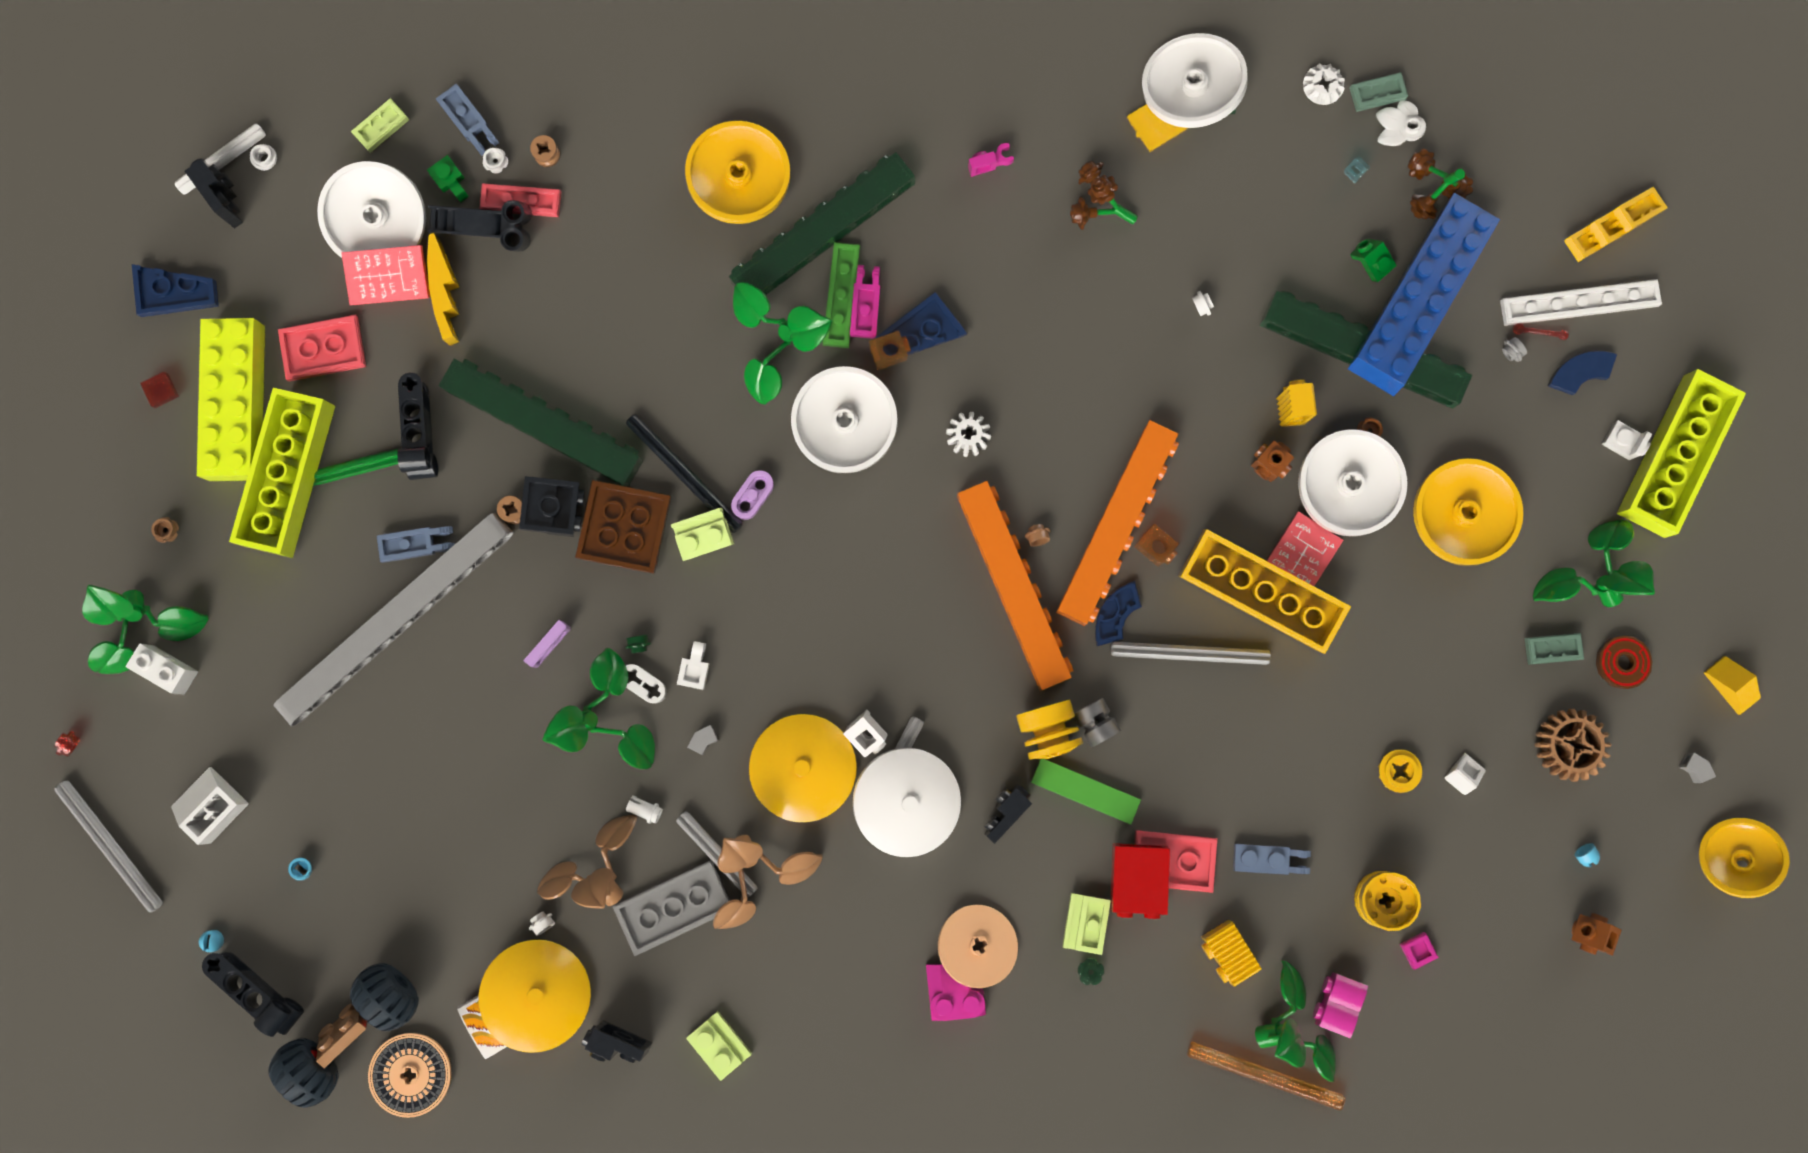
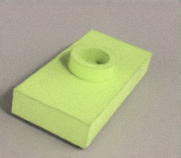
M390 98L351 132L371 153L407 123L409 118Z

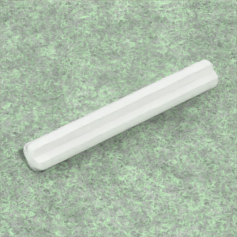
M257 123L253 124L205 159V161L210 166L215 164L220 170L264 138L266 134ZM187 174L174 183L183 194H187L195 188Z

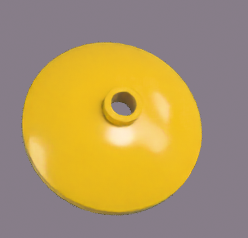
M1732 818L1717 823L1706 832L1699 848V862L1706 878L1719 890L1732 896L1755 898L1769 894L1782 884L1788 873L1790 857L1785 842L1771 827L1753 819ZM1743 860L1748 865L1746 867H1740L1737 864V862Z

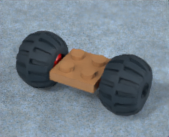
M378 963L361 971L354 980L350 990L352 1004L347 1005L341 1011L338 1020L333 1024H327L320 1031L318 1044L310 1039L299 1038L284 1044L277 1050L271 1059L268 1073L273 1086H275V1089L282 1097L293 1105L302 1108L319 1104L327 1099L336 1087L339 1072L334 1059L366 1030L367 1022L378 1030L392 1031L410 1021L417 1010L419 997L412 983L398 969L387 963Z

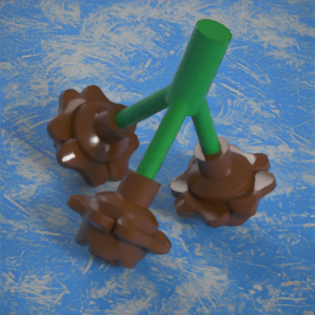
M1425 148L1421 149L1419 153L1415 152L1409 160L1408 169H1411L1409 176L1421 180L1424 176L1434 173L1443 177L1444 181H1442V185L1434 193H1430L1427 197L1423 194H1413L1410 201L1412 205L1410 210L1418 219H1435L1438 210L1434 203L1438 200L1437 197L1442 193L1443 196L1450 199L1456 193L1466 199L1473 192L1471 187L1473 180L1466 176L1463 169H1457L1448 174L1436 168V161L1433 159L1434 152H1428Z
M1092 160L1082 166L1078 171L1081 177L1078 183L1079 185L1084 182L1091 183V188L1087 192L1091 196L1092 203L1098 202L1103 205L1105 202H1110L1113 207L1112 209L1099 210L1096 207L1089 208L1083 197H1079L1078 202L1071 206L1070 216L1072 223L1078 224L1081 230H1084V226L1089 221V218H1097V215L1116 214L1130 224H1134L1138 218V215L1115 201L1114 192L1119 187L1115 183L1113 176L1107 177L1102 175L1100 177L1103 162L1096 164Z

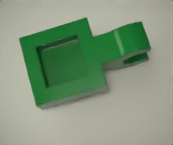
M448 155L427 169L443 193L451 189L460 203L469 197L459 184L465 178Z

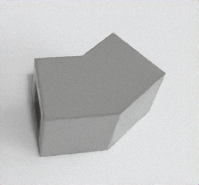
M709 725L695 732L687 748L704 755L709 745L719 741L713 726Z
M1696 753L1685 754L1679 768L1689 773L1693 783H1703L1716 777L1708 760Z

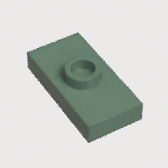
M1401 72L1352 84L1349 88L1356 112L1403 101L1408 97Z
M1581 633L1524 638L1528 665L1584 660Z

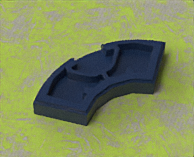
M1591 351L1577 355L1557 369L1550 379L1548 387L1574 395L1581 384L1588 380H1607L1610 377L1617 354L1606 351Z
M1135 581L1117 589L1102 605L1095 624L1096 646L1123 640V626L1126 618L1133 611L1142 607Z

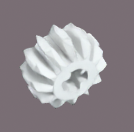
M974 412L969 413L968 419H965L963 413H959L960 422L951 419L950 424L954 428L946 430V434L953 436L947 440L948 445L957 443L953 452L958 453L962 448L964 449V457L968 456L969 450H972L973 455L977 456L979 454L977 446L986 450L987 445L984 441L991 439L990 434L984 433L990 429V425H980L983 422V416H979L976 421L973 420ZM967 429L972 430V434L975 433V435L971 436V440L965 439L964 433H966Z

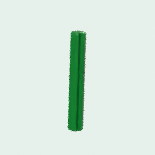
M398 449L320 468L314 475L315 481L313 486L397 465Z

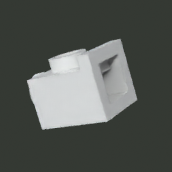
M865 710L851 722L843 733L864 757L868 756L871 752L877 754L886 745L885 739L888 735L871 717L868 710ZM867 729L873 736H867L865 730Z

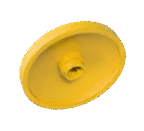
M728 121L707 129L695 140L687 155L685 176L691 197L705 213L723 222L743 224L764 218L780 205L790 183V164L782 143L769 130L747 121Z
M1458 459L1438 467L1424 479L1415 496L1413 516L1420 538L1435 555L1458 565H1479L1498 558L1516 541L1523 523V504L1514 482L1500 468L1478 459Z
M808 714L791 715L771 724L757 739L749 762L751 785L759 801L776 816L793 822L816 821L835 812L849 797L857 773L854 749L850 741L843 734V731L824 718Z
M527 940L516 943L502 951L490 963L484 973L479 989L481 1017L489 1032L499 1042L511 1049L530 1053L553 1049L571 1038L582 1025L590 1005L591 989L589 978L580 960L570 950L560 944L547 940Z

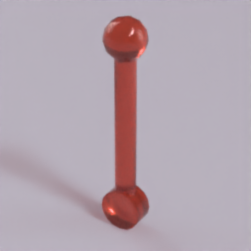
M1521 323L1513 327V332L1517 335L1526 332L1555 336L1561 340H1566L1569 337V333L1566 330L1557 332L1524 327Z

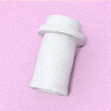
M636 796L631 797L626 807V812L646 819L649 824L652 822L656 824L663 811L659 804H650Z

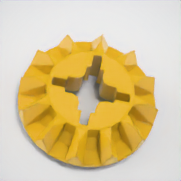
M1392 750L1383 756L1378 766L1379 778L1386 788L1394 792H1409L1419 784L1422 778V766L1419 759L1407 750ZM1406 764L1403 769L1406 777L1397 776L1393 778L1396 773L1393 765L1402 766Z

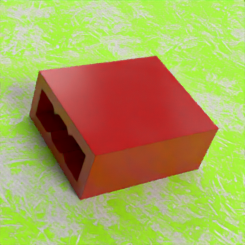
M1113 843L1110 909L1112 912L1117 913V917L1132 918L1133 913L1144 914V918L1160 919L1161 915H1168L1170 848L1168 846Z

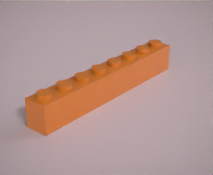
M1151 420L1148 421L1056 613L1082 626L1087 625L1088 621L1094 622L1100 608L1096 607L1100 597L1105 599L1111 587V584L1107 583L1111 573L1116 575L1123 562L1119 559L1122 550L1128 551L1134 539L1130 534L1134 526L1139 528L1145 516V513L1141 511L1145 503H1151L1157 491L1153 486L1157 479L1162 480L1168 468L1164 463L1167 457H1173L1179 443L1175 440L1178 433Z
M985 481L957 494L958 501L1039 690L1042 691L1072 678L1070 672H1073L1070 660L1068 657L1063 658L1059 649L1063 647L1061 639L1057 632L1052 633L1049 623L1052 622L1051 616L1047 608L1042 609L1038 599L1042 598L1040 590L1036 583L1031 584L1028 574L1031 573L1030 567L1026 559L1021 560L1017 550L1021 549L1015 534L1010 535L1007 528L1010 525L1009 518L1005 510L1000 511L997 505V501L1000 498L994 486L990 487L988 481Z

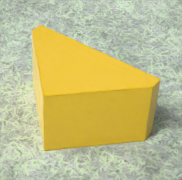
M1723 656L1704 672L1705 676L1738 715H1741L1761 698L1756 675L1726 656Z

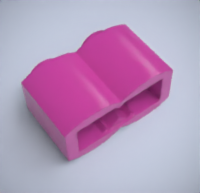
M1332 972L1330 977L1327 976L1322 986V992H1325L1324 998L1321 1003L1318 1002L1313 1012V1018L1316 1019L1315 1024L1351 1038L1367 994L1368 986Z

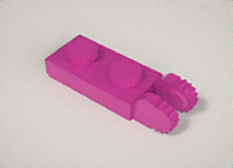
M858 265L856 283H854L850 337L874 339L877 335L880 267L874 266L872 271L873 284L871 285L863 284L865 276L864 265Z

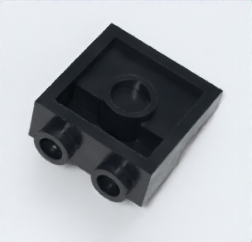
M202 158L192 162L190 167L184 172L214 213L233 228L242 224V220L237 215L240 213V210L232 201L237 196L231 189L234 184L225 173H221L215 164L210 166Z
M525 476L519 530L574 537V532H580L581 516H577V506H583L584 490L580 489L579 482Z
M1017 784L1011 790L1005 788L995 799L998 802L995 808L1002 815L1000 817L995 815L985 825L987 831L984 834L994 844L1032 805L1028 800L1031 795L1020 784Z
M603 1020L597 1026L593 1025L591 1030L587 1031L581 1045L585 1046V1050L590 1052V1056L598 1061L605 1062L606 1059L610 1061L619 1052L622 1059L635 1063L636 1060L640 1062L646 1056L653 1042Z

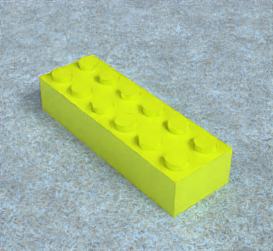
M254 318L200 319L197 476L208 481H246L262 428L265 325Z
M1699 369L1684 375L1617 514L1663 538L1679 534L1746 393Z
M277 388L272 389L229 542L293 558L315 481L314 475L319 467L335 409L333 404L312 396Z

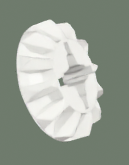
M1318 64L1310 68L1303 80V89L1306 96L1312 102L1328 105L1337 101L1345 89V78L1340 74V69L1336 70L1331 64ZM1322 76L1325 79V81L1332 82L1328 85L1327 90L1324 88L1323 85L1318 84L1320 83Z

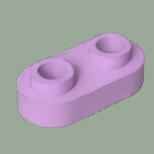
M759 470L751 473L733 498L731 508L738 518L742 520L753 518L772 493L774 482L767 472ZM764 481L765 487L761 490L757 489V482ZM745 502L750 504L748 511L741 510V505Z

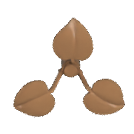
M626 815L615 818L605 824L599 831L595 842L598 847H603L601 853L606 868L597 869L584 879L578 874H574L577 870V865L574 862L559 863L551 868L543 877L538 886L537 893L543 899H555L569 889L572 880H577L579 882L573 888L571 898L578 905L604 909L605 904L612 906L619 902L623 896V890L614 881L617 876L613 872L607 853L608 850H616L625 843L638 817L636 815Z
M741 835L735 839L724 838L717 862L718 868L724 873H739L742 897L740 901H728L718 910L713 920L714 928L727 929L740 926L749 921L755 914L756 906L754 902L747 901L743 868L754 866L760 858L776 874H780L779 881L781 884L791 885L809 878L819 867L822 861V854H815L813 852L796 853L787 858L781 868H778L763 854L762 847L758 843L752 842L750 836Z

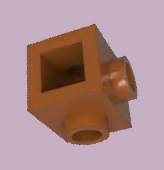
M1272 441L1268 446L1263 443L1254 453L1257 459L1251 466L1261 478L1272 482L1278 476L1283 479L1292 469L1289 463L1295 457L1290 454L1291 450L1285 444ZM1272 457L1276 459L1279 463H1274L1272 461Z
M1591 913L1590 917L1580 914L1578 920L1573 924L1571 940L1581 944L1579 949L1596 955L1597 951H1601L1613 956L1622 930L1608 924V918L1595 913Z

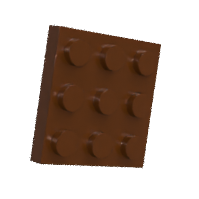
M592 480L575 558L655 574L672 497Z

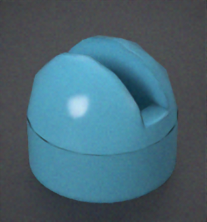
M1592 843L1581 846L1574 854L1577 860L1585 867H1592L1591 863L1597 865L1600 861L1599 851Z
M296 858L289 864L288 872L295 880H305L312 873V865L305 858ZM298 864L307 871L305 875L295 869Z
M218 930L206 931L199 938V947L205 952L218 951L224 944V937ZM208 935H211L209 939V947H207Z

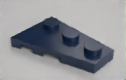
M132 264L136 315L140 317L219 307L217 282L212 278L184 273L178 274Z
M935 292L875 337L873 342L890 362L967 336V332Z

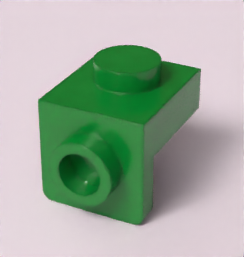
M1365 239L1350 254L1352 259L1361 261L1370 279L1374 282H1379L1397 266L1383 241Z

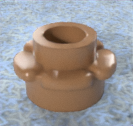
M162 517L152 525V534L160 543L172 542L178 536V523L169 517Z
M1042 524L1031 526L1028 529L1029 532L1025 534V538L1029 540L1030 546L1036 547L1050 541L1049 533L1051 530L1047 527L1044 528Z

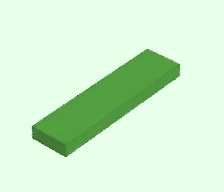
M834 242L826 317L832 319V324L823 340V346L849 348L854 283H856L860 254V245Z
M1040 759L1031 783L1130 825L1141 799L1045 759Z

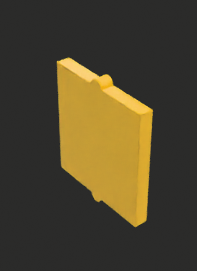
M1147 104L1127 116L1128 121L1136 131V137L1141 138L1149 152L1188 129L1162 121L1152 113Z

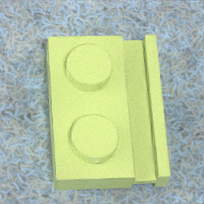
M723 508L671 524L683 561L734 544L727 520L723 515Z
M1071 893L1062 947L1102 955L1111 900Z
M718 1011L686 1038L720 1081L752 1055V1052Z

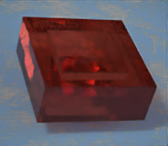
M162 372L140 383L150 406L153 408H157L179 397L169 374L166 372Z

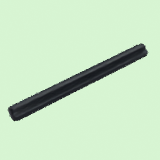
M636 414L626 421V425L711 511L723 508L724 518L727 520L732 533L737 532L742 527V521Z

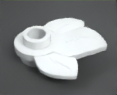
M1400 101L1397 108L1386 107L1376 113L1378 121L1386 128L1377 140L1383 145L1399 146L1406 140L1416 141L1426 131L1424 119L1418 116L1417 107L1409 101ZM1416 125L1417 128L1410 129L1408 126Z

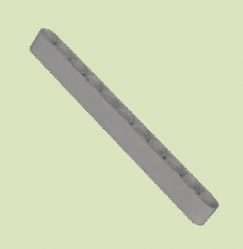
M496 512L488 515L283 694L273 706L291 727L302 722L513 536V531Z

